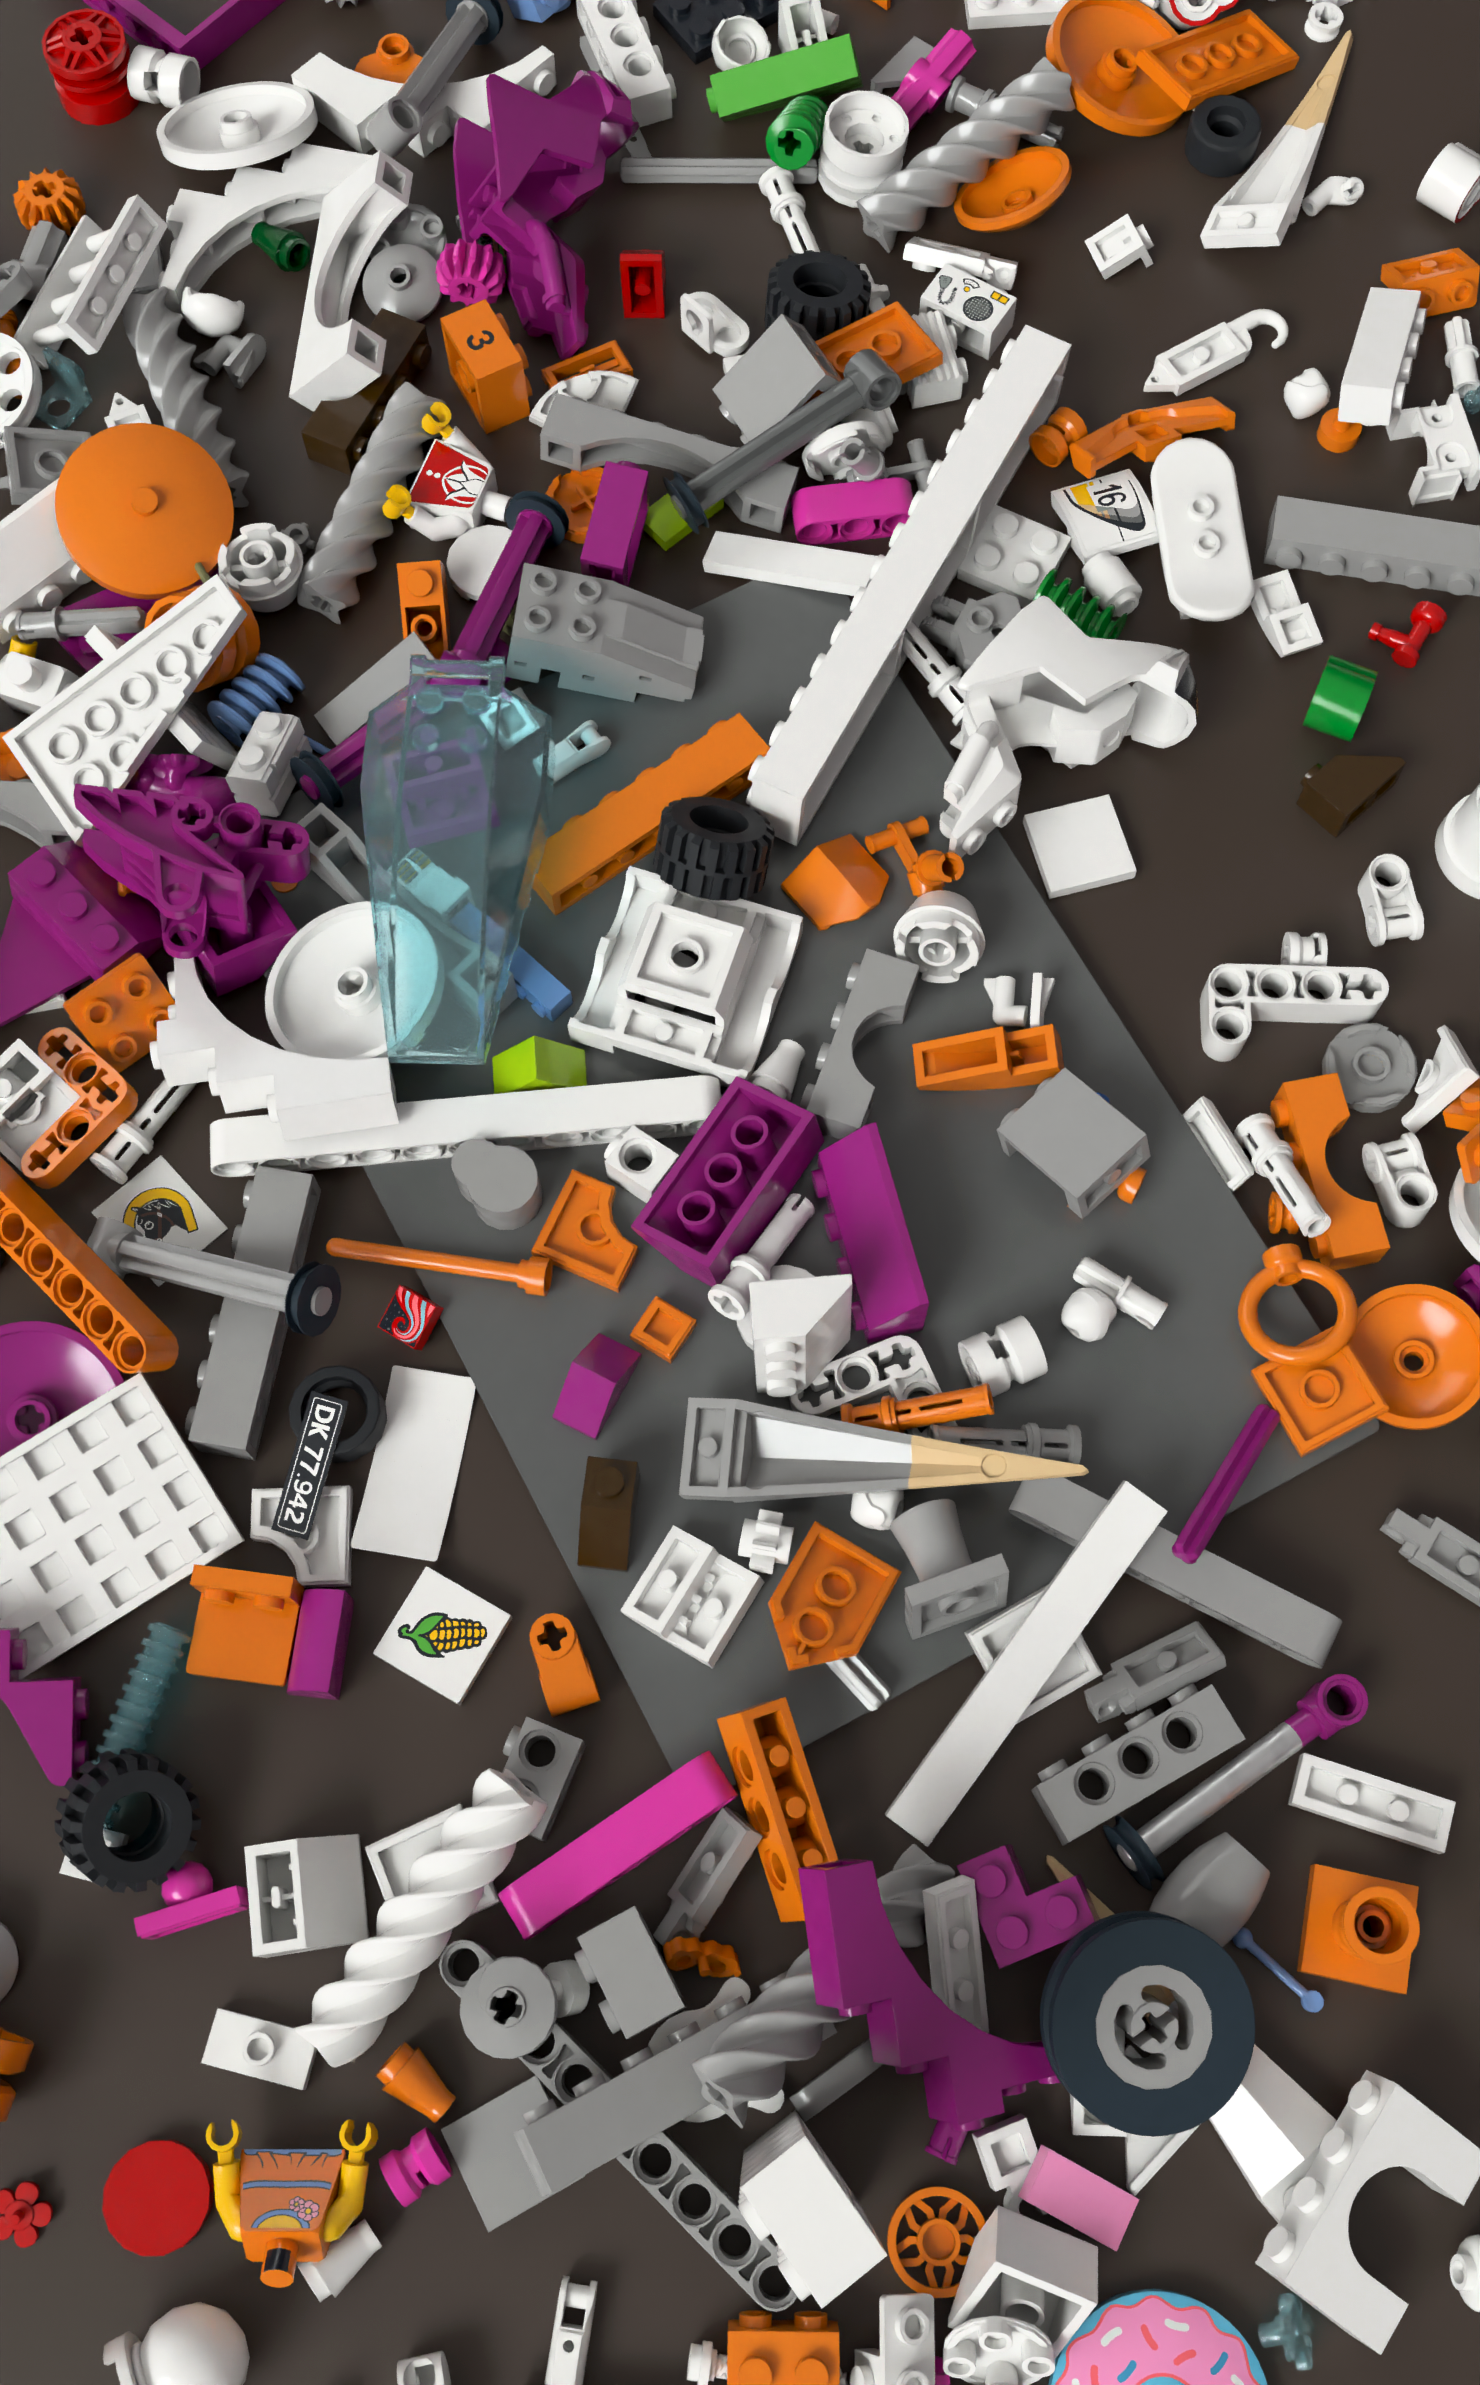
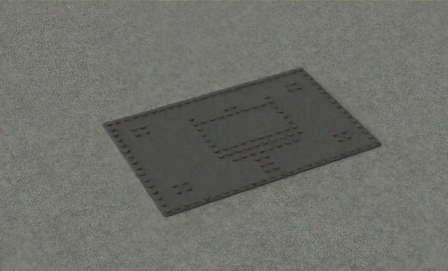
M753 580L688 610L704 617L702 630L703 635H705L702 660L696 676L695 689L691 700L685 699L684 702L636 693L634 702L559 688L560 672H554L539 679L538 683L533 682L521 688L544 725L503 753L477 716L503 698L500 697L403 742L341 787L344 806L339 808L335 806L334 814L355 832L369 851L390 872L412 849H410L386 759L473 738L498 827L414 849L423 852L437 867H441L454 879L458 877L470 886L475 906L569 989L572 995L573 1004L554 1022L546 1016L540 1017L531 1007V1002L526 998L522 1000L518 997L488 1026L484 1027L444 990L438 1010L424 1033L406 1051L390 1061L397 1103L494 1094L492 1057L534 1035L585 1050L587 1086L701 1075L699 1072L617 1047L614 1053L570 1040L568 1022L570 1017L573 1018L577 1014L586 995L594 968L596 950L601 937H605L608 934L615 920L622 899L628 868L555 916L524 878L520 856L525 854L527 848L535 841L547 839L560 831L570 818L576 815H584L598 806L602 798L608 793L621 791L633 783L643 770L649 767L656 768L671 758L674 751L683 744H692L706 735L708 730L720 720H729L740 712L769 746V740L776 724L780 720L786 722L792 713L789 709L796 691L800 686L807 688L812 679L810 678V672L816 658L821 652L827 655L832 646L830 644L831 636L837 623L841 619L847 621L851 615L850 606L852 602L847 595ZM898 674L798 845L795 846L774 836L764 886L759 893L744 899L803 917V933L753 1071L754 1073L776 1050L781 1040L789 1039L800 1044L805 1050V1056L801 1061L792 1097L789 1101L799 1107L807 1084L816 1085L821 1070L815 1069L820 1048L823 1042L831 1044L836 1030L830 1028L836 1006L838 1002L846 1004L851 990L846 989L845 986L853 962L861 964L867 948L897 958L893 939L895 926L917 899V896L912 894L907 877L908 871L895 848L892 846L871 854L866 847L865 836L886 830L889 823L899 821L902 824L924 816L929 825V833L910 840L918 856L927 850H938L944 854L949 850L950 838L945 837L939 828L940 815L943 811L946 812L950 806V803L943 798L945 782L955 762ZM588 720L595 721L598 725L597 732L601 737L607 736L611 741L608 751L601 757L575 769L548 788H544L534 776L530 767V761L562 741ZM583 743L577 747V750L579 751L586 745ZM751 787L730 801L750 808V805L746 804V798ZM299 790L289 796L280 816L261 815V819L297 824L316 806L307 798L302 790ZM995 827L987 835L978 851L972 855L966 853L962 857L964 871L960 879L957 881L952 880L950 883L945 882L943 890L955 892L965 897L976 910L985 937V950L977 965L960 973L959 980L951 983L924 981L921 979L922 972L919 971L917 985L903 1024L886 1025L870 1031L858 1042L852 1053L859 1072L875 1087L873 1106L866 1124L877 1123L929 1300L923 1330L903 1336H909L917 1341L941 1391L949 1392L973 1387L962 1365L958 1352V1343L981 1332H986L992 1336L997 1325L1017 1316H1024L1034 1329L1041 1343L1047 1361V1373L1024 1384L1012 1380L1008 1391L993 1397L994 1415L987 1414L955 1420L957 1425L961 1427L1020 1429L1022 1425H1026L1028 1422L1037 1423L1039 1428L1066 1429V1426L1069 1424L1077 1425L1080 1428L1082 1437V1453L1079 1465L1087 1468L1089 1473L1084 1476L1063 1478L1107 1500H1110L1120 1484L1125 1480L1168 1511L1158 1526L1179 1536L1256 1406L1267 1404L1270 1407L1251 1375L1252 1369L1269 1360L1249 1345L1241 1332L1238 1321V1304L1241 1294L1251 1278L1265 1268L1262 1255L1268 1248L997 827ZM213 833V835L204 842H208L212 839L219 837V833ZM852 834L889 875L888 884L885 887L879 905L860 919L832 925L826 930L819 931L782 890L781 883L816 846ZM655 850L633 864L632 867L655 873L653 869ZM310 870L309 875L304 880L299 881L297 886L287 893L276 891L270 881H265L296 927L297 932L321 914L349 904L312 870ZM458 905L448 914V916L452 915L458 909ZM679 951L690 956L696 962L699 959L698 956L692 951ZM275 961L264 972L267 981ZM1033 973H1043L1044 978H1054L1055 984L1044 1012V1025L1053 1024L1060 1035L1064 1067L1093 1091L1106 1095L1109 1098L1110 1105L1147 1134L1151 1157L1140 1166L1146 1169L1147 1173L1132 1205L1118 1197V1188H1116L1082 1220L1067 1207L1065 1191L1020 1152L1016 1151L1010 1157L1003 1152L997 1129L1000 1127L1003 1118L1011 1110L1021 1108L1034 1096L1040 1084L987 1090H919L916 1085L912 1044L1001 1027L993 1020V1004L984 987V978H997L999 976H1010L1016 980L1014 1005L1028 1006L1025 1026H1003L1007 1033L1030 1028ZM636 993L634 1000L645 1003L646 996ZM676 1005L672 1011L715 1024V1017ZM721 1086V1096H723L728 1088ZM822 1134L825 1140L770 1220L771 1222L780 1211L790 1194L797 1193L801 1195L800 1200L796 1204L797 1207H799L805 1197L813 1204L815 1213L808 1219L774 1266L791 1265L805 1269L815 1277L839 1275L836 1258L842 1257L838 1241H829L823 1217L824 1214L830 1213L825 1197L817 1198L811 1176V1171L817 1170L818 1153L840 1140ZM695 1135L655 1140L677 1153L680 1157ZM610 1143L524 1151L533 1160L538 1171L543 1190L542 1205L537 1215L527 1225L514 1230H499L491 1227L477 1215L473 1203L469 1202L460 1192L451 1168L452 1157L362 1166L403 1247L518 1264L522 1259L529 1260L533 1256L531 1250L572 1169L615 1187L616 1195L612 1206L613 1221L621 1234L637 1245L639 1249L619 1293L553 1265L550 1290L546 1297L526 1294L525 1289L518 1288L515 1282L415 1268L431 1301L444 1308L440 1319L673 1772L702 1753L710 1750L733 1787L736 1786L737 1782L716 1719L760 1703L786 1697L802 1748L809 1746L870 1712L826 1663L791 1671L788 1670L768 1606L770 1598L814 1521L901 1571L896 1584L858 1652L863 1660L891 1689L892 1693L885 1703L974 1655L975 1652L964 1632L1048 1585L1075 1549L1072 1545L1024 1522L1008 1511L1022 1481L903 1490L904 1509L902 1513L928 1501L937 1499L953 1500L956 1504L961 1531L972 1563L1002 1553L1009 1569L1006 1607L912 1640L905 1623L904 1588L919 1583V1579L906 1553L890 1529H870L853 1520L850 1514L853 1494L741 1503L720 1500L684 1499L679 1496L689 1397L739 1399L785 1410H793L790 1405V1396L772 1397L767 1392L757 1393L754 1351L744 1342L737 1327V1321L725 1317L710 1303L708 1293L712 1287L680 1270L633 1231L631 1225L647 1203L607 1177L604 1153ZM637 1157L632 1159L627 1166L632 1170L641 1171L646 1169L651 1164V1161L644 1157ZM1084 1257H1090L1124 1279L1128 1275L1131 1276L1132 1283L1141 1287V1289L1152 1296L1168 1303L1166 1310L1152 1330L1118 1308L1116 1317L1110 1323L1106 1335L1100 1340L1091 1342L1081 1340L1075 1337L1062 1324L1061 1313L1064 1304L1076 1290L1086 1288L1073 1278L1075 1269ZM1273 1285L1262 1296L1257 1311L1258 1321L1262 1330L1274 1341L1287 1346H1297L1321 1333V1330L1292 1285ZM852 1293V1302H855L854 1296H853V1293ZM655 1296L697 1320L696 1327L671 1364L630 1339V1333ZM851 1320L850 1340L832 1361L878 1342L867 1344L863 1330L855 1331ZM598 1333H601L641 1353L642 1357L597 1440H594L553 1419L552 1416L572 1361ZM899 1349L893 1350L892 1360L881 1366L878 1365V1357L871 1359L877 1366L879 1380L882 1381L886 1379L883 1376L884 1368L899 1364L902 1370L908 1369L909 1359L913 1356L910 1353L902 1355ZM851 1366L842 1374L844 1384L853 1390L863 1389L870 1382L869 1373L860 1366ZM830 1375L827 1376L829 1380L828 1388L814 1392L811 1386H808L807 1389H804L803 1397L799 1401L801 1403L809 1401L812 1407H818L820 1396L831 1390L834 1391L835 1400L842 1397L835 1388L834 1376ZM888 1390L852 1406L857 1407L881 1402L883 1396L891 1394ZM915 1391L907 1399L928 1396L930 1394L925 1391ZM841 1411L824 1418L841 1421ZM1375 1418L1302 1458L1279 1422L1224 1516L1370 1437L1379 1429L1378 1419ZM929 1426L917 1427V1428H918L919 1432L922 1433V1432H923L926 1428H928ZM907 1429L904 1430V1434H909ZM963 1440L966 1444L996 1445L995 1441ZM1011 1442V1445L1018 1446V1442ZM1044 1444L1045 1447L1059 1448L1056 1444ZM588 1456L638 1462L640 1482L627 1572L580 1567L577 1565L581 1501ZM760 1509L783 1513L782 1525L794 1527L788 1565L774 1563L773 1574L752 1571L759 1575L765 1583L713 1669L663 1640L620 1611L673 1525L713 1546L720 1555L748 1570L750 1558L738 1556L745 1518L758 1521Z

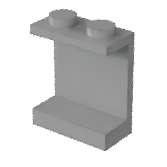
M781 314L712 390L722 402L719 406L721 413L732 424L738 425L743 432L740 439L743 444H746L801 408L817 390L825 392L842 381V378L805 327Z
M1065 1067L1055 1077L1045 1079L1037 1087L1034 1096L1021 1108L1011 1110L1003 1118L1000 1127L997 1129L1003 1152L1009 1157L1016 1151L1020 1152L1065 1191L1069 1209L1082 1220L1123 1183L1131 1173L1151 1157L1147 1134Z

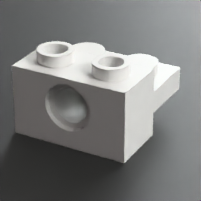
M19 1038L0 1055V1152L22 1172L21 1160L27 1149L80 1096Z

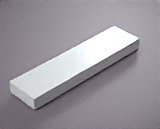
M716 531L704 556L703 567L704 572L855 596L861 586L867 588L871 582L870 573L878 556Z

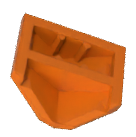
M848 834L816 846L781 883V888L815 927L822 931L830 928L832 925L858 920L879 905L885 887L888 884L889 875L854 836Z

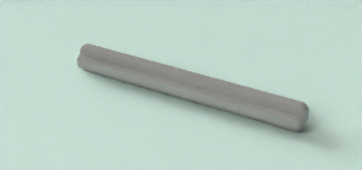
M624 157L621 160L620 173L624 183L758 184L764 172L778 165L771 158ZM811 158L803 167L792 170L794 176L793 184L816 183V159Z

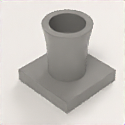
M937 1499L922 1503L905 1511L891 1523L890 1530L906 1553L919 1579V1583L904 1588L905 1623L912 1640L1006 1607L1009 1569L1003 1555L1000 1553L972 1563L961 1531L956 1504L953 1500Z

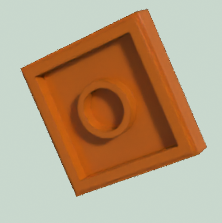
M1334 1326L1295 1347L1307 1346L1320 1341L1330 1333ZM1349 1342L1338 1353L1320 1363L1307 1366H1287L1269 1360L1251 1370L1253 1379L1271 1409L1279 1413V1422L1301 1458L1389 1411V1406Z

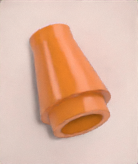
M405 2041L394 2051L375 2075L384 2084L381 2090L424 2114L433 2123H436L456 2099L442 2082L420 2048L416 2047L413 2050Z

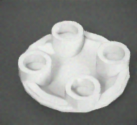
M1002 2316L974 2318L956 2326L945 2338L943 2370L947 2375L961 2378L973 2385H1030L1039 2381L1042 2377L1050 2376L1055 2371V2350L1045 2333L1035 2325L1020 2319Z

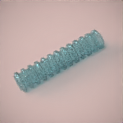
M160 1622L149 1623L147 1627L151 1631L149 1638H143L141 1644L145 1646L143 1652L136 1653L134 1657L138 1661L136 1668L129 1669L128 1674L132 1678L129 1684L123 1683L121 1688L125 1691L123 1699L117 1698L115 1705L119 1707L117 1713L110 1714L108 1720L112 1722L110 1729L103 1730L102 1736L106 1737L103 1745L97 1744L95 1751L101 1754L110 1750L114 1754L120 1755L121 1748H132L137 1752L146 1750L147 1744L143 1742L145 1736L152 1735L154 1731L150 1724L153 1719H159L160 1713L156 1712L158 1705L165 1704L164 1691L165 1689L171 1690L173 1685L169 1681L171 1674L177 1675L179 1668L175 1666L177 1660H183L185 1657L182 1648L184 1644L189 1645L192 1640L188 1633ZM99 1755L97 1760L92 1759L90 1762L94 1765L100 1763ZM118 1801L107 1813L103 1826L105 1830L113 1828L115 1824L111 1817L114 1812H120L121 1806L117 1804Z

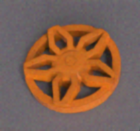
M929 2186L912 2192L897 2206L888 2226L887 2248L896 2273L912 2290L917 2293L931 2294L933 2298L956 2296L960 2281L951 2285L954 2274L951 2262L955 2260L960 2265H966L969 2255L961 2256L959 2254L961 2243H967L972 2247L974 2238L970 2235L959 2234V2231L965 2227L968 2211L975 2219L979 2231L986 2223L978 2207L957 2190L944 2186ZM931 2196L950 2198L940 2207L938 2217H935L933 2209L921 2199ZM957 2203H961L958 2219L952 2224L946 2220V2215ZM913 2204L926 2213L928 2220L921 2226L916 2223L910 2207ZM905 2214L909 2228L915 2231L917 2235L907 2236L896 2245L898 2226ZM911 2244H916L919 2251L916 2257L899 2258V2253ZM926 2261L925 2273L929 2286L912 2278L904 2267H917ZM934 2266L945 2267L942 2287L937 2285L933 2272Z

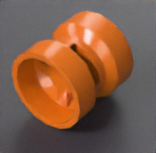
M1059 407L1048 418L1047 425H1040L1029 436L1028 441L1035 457L1044 465L1053 468L1057 467L1068 457L1069 445L1088 435L1083 419L1075 411L1067 407Z

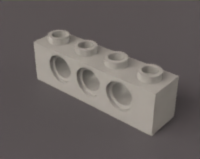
M1194 1683L1167 1698L1172 1707L1165 1712L1155 1716L1151 1708L1124 1723L1129 1731L1127 1734L1112 1742L1106 1733L1081 1748L1085 1755L1084 1759L1068 1767L1064 1759H1061L1037 1774L1042 1783L1034 1787L1031 1792L1062 1846L1245 1740L1244 1735L1212 1684L1201 1691H1198ZM1170 1722L1181 1723L1187 1728L1190 1735V1742L1187 1748H1177L1169 1742L1166 1728ZM1135 1747L1144 1753L1147 1767L1143 1774H1134L1124 1766L1122 1755L1125 1748ZM1091 1772L1101 1779L1104 1790L1100 1799H1088L1080 1792L1078 1780L1081 1773Z

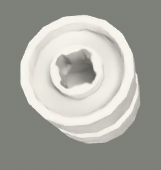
M138 45L134 48L127 68L128 89L134 99L152 104H159L161 102L165 107L174 108L177 105H182V102L199 95L200 68L194 57L173 52L166 54L164 50L145 45Z
M1021 1315L997 1325L992 1336L986 1332H981L958 1343L960 1359L971 1385L975 1387L988 1383L993 1397L1008 1391L1012 1380L1024 1384L1046 1374L1048 1371L1041 1343L1030 1323Z

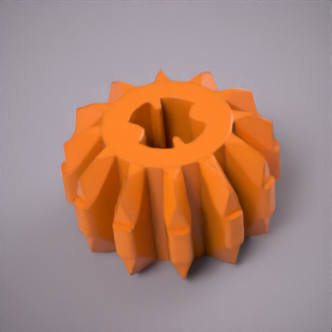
M45 167L43 172L38 175L30 172V179L18 181V191L13 194L17 214L26 230H31L32 226H36L39 220L53 222L57 228L65 231L70 236L71 227H76L81 217L86 214V204L79 184L75 182L74 177H68L62 169L51 173Z

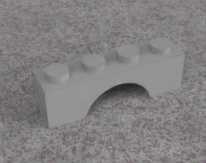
M868 948L861 964L853 962L845 986L846 989L851 990L847 1003L838 1002L832 1017L830 1028L836 1030L832 1043L823 1042L816 1060L815 1069L821 1070L816 1085L807 1084L800 1103L801 1108L815 1114L822 1134L841 1140L866 1125L873 1106L875 1087L859 1072L852 1053L858 1042L870 1031L886 1025L903 1024L917 985L920 965Z

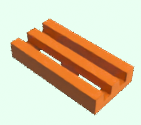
M616 340L541 369L542 380L545 385L548 384L549 389L559 383L557 380L577 372L579 374L566 378L564 381L575 376L588 374L589 371H613L634 377L633 368ZM615 357V359L610 360V361H608V362H605V363H603V364L598 365V366L595 367L596 364H599V363H601V362H603V361H606V360H608V359H611V358Z

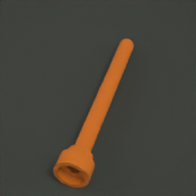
M332 1238L326 1244L327 1252L334 1257L515 1282L518 1288L525 1289L526 1294L546 1297L552 1281L553 1261L551 1258L531 1256L529 1260L522 1259L518 1264L343 1238Z

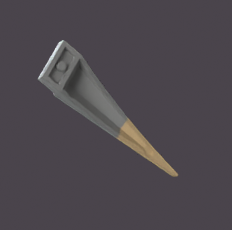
M689 1397L679 1496L684 1499L720 1500L741 1503L1084 1476L1089 1471L1079 1464L904 1434L739 1399Z

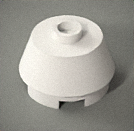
M254 523L241 527V535L232 540L227 547L222 544L219 549V576L229 588L238 592L254 611L274 612L288 606L297 596V588L303 568V555L299 545L288 535L278 532L273 524Z
M936 890L921 895L900 918L894 929L893 939L897 958L920 965L921 979L927 982L951 983L959 980L960 973L970 969L972 966L975 967L985 950V937L974 906L962 895L951 891Z

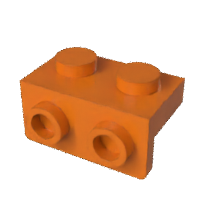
M764 2310L739 2312V2319L728 2320L727 2385H840L838 2321L827 2320V2313L821 2311L795 2312L794 2320H772V2313Z

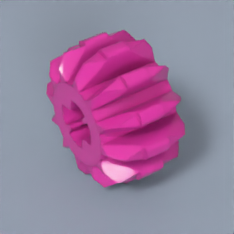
M459 238L456 244L446 243L444 251L440 253V259L437 260L436 281L440 284V292L444 295H450L451 302L461 301L467 307L469 304H475L486 299L488 303L492 304L496 303L498 295L502 294V287H505L506 281L503 255L493 252L492 245L482 246L477 243L476 239L473 243H467Z

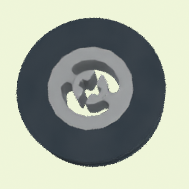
M1127 1911L1110 1915L1090 1924L1072 1938L1060 1952L1049 1971L1043 1988L1040 2004V2031L1046 2056L1055 2075L1065 2089L1092 2115L1105 2124L1126 2133L1151 2137L1168 2136L1187 2131L1204 2123L1221 2110L1235 2094L1243 2081L1252 2057L1255 2042V2014L1252 1998L1241 1971L1229 1954L1216 1941L1185 1922L1169 1915L1150 1911ZM1148 1985L1167 1987L1172 1992L1178 2005L1179 2023L1177 2018L1167 2011L1170 2008L1153 1995L1143 1992L1142 1989ZM1149 2012L1150 2016L1148 2018L1152 2026L1147 2031H1144L1145 2023L1142 2017ZM1115 2018L1117 2025L1126 2032L1125 2036L1142 2050L1151 2053L1149 2057L1132 2058L1122 2054L1115 2039Z

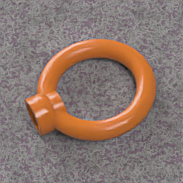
M1280 1244L1266 1250L1262 1255L1265 1268L1251 1278L1240 1297L1238 1321L1242 1334L1256 1352L1266 1359L1282 1365L1307 1366L1327 1360L1346 1345L1356 1327L1358 1309L1356 1298L1350 1285L1338 1272L1320 1262L1303 1259L1300 1247L1296 1244ZM1302 1278L1323 1285L1333 1295L1337 1304L1336 1323L1330 1333L1323 1339L1307 1346H1287L1274 1341L1262 1330L1258 1321V1305L1262 1296L1273 1285L1290 1286L1299 1282Z

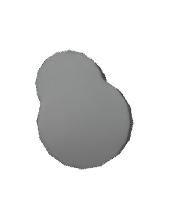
M485 1139L468 1140L455 1150L452 1156L451 1168L460 1192L469 1202L473 1203L477 1215L487 1225L499 1230H514L527 1225L537 1215L542 1205L543 1190L536 1166L523 1150L510 1145L496 1146Z

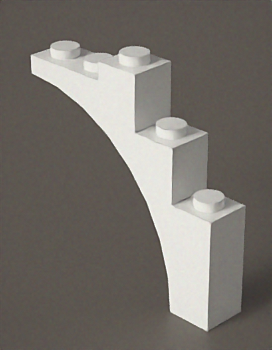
M543 45L520 61L491 73L541 97L550 93L553 87L557 85L554 53ZM321 52L291 74L293 85L307 90L313 97L318 121L362 154H366L374 147L367 135L368 123L389 99L396 96L403 86V83L372 78L343 67ZM489 74L461 82L446 83L422 117V130L408 146L425 158L437 147L442 146L448 138L454 136L455 124L459 118H466L491 132L486 79Z
M301 143L293 148L290 158L284 160L282 173L246 166L237 168L232 182L229 181L226 184L224 196L180 188L174 205H170L167 210L166 223L168 224V229L172 231L174 240L171 243L170 260L166 271H162L158 279V288L162 286L168 288L165 297L166 307L171 311L182 314L181 302L184 289L190 287V289L199 292L216 269L237 251L252 243L251 233L258 222L265 221L270 225L284 228L289 225L319 219L323 197L373 155Z
M174 957V971L167 973V981L170 995L175 999V1004L168 1005L169 1020L157 1021V1041L150 1042V1055L155 1070L162 1069L168 1087L208 1081L212 1096L220 1095L226 1114L268 1108L271 1123H280L285 1141L399 1124L396 1088L388 1057L356 1060L311 1057L282 1050L251 1037L227 1020L209 1000L203 988L195 957L190 959Z

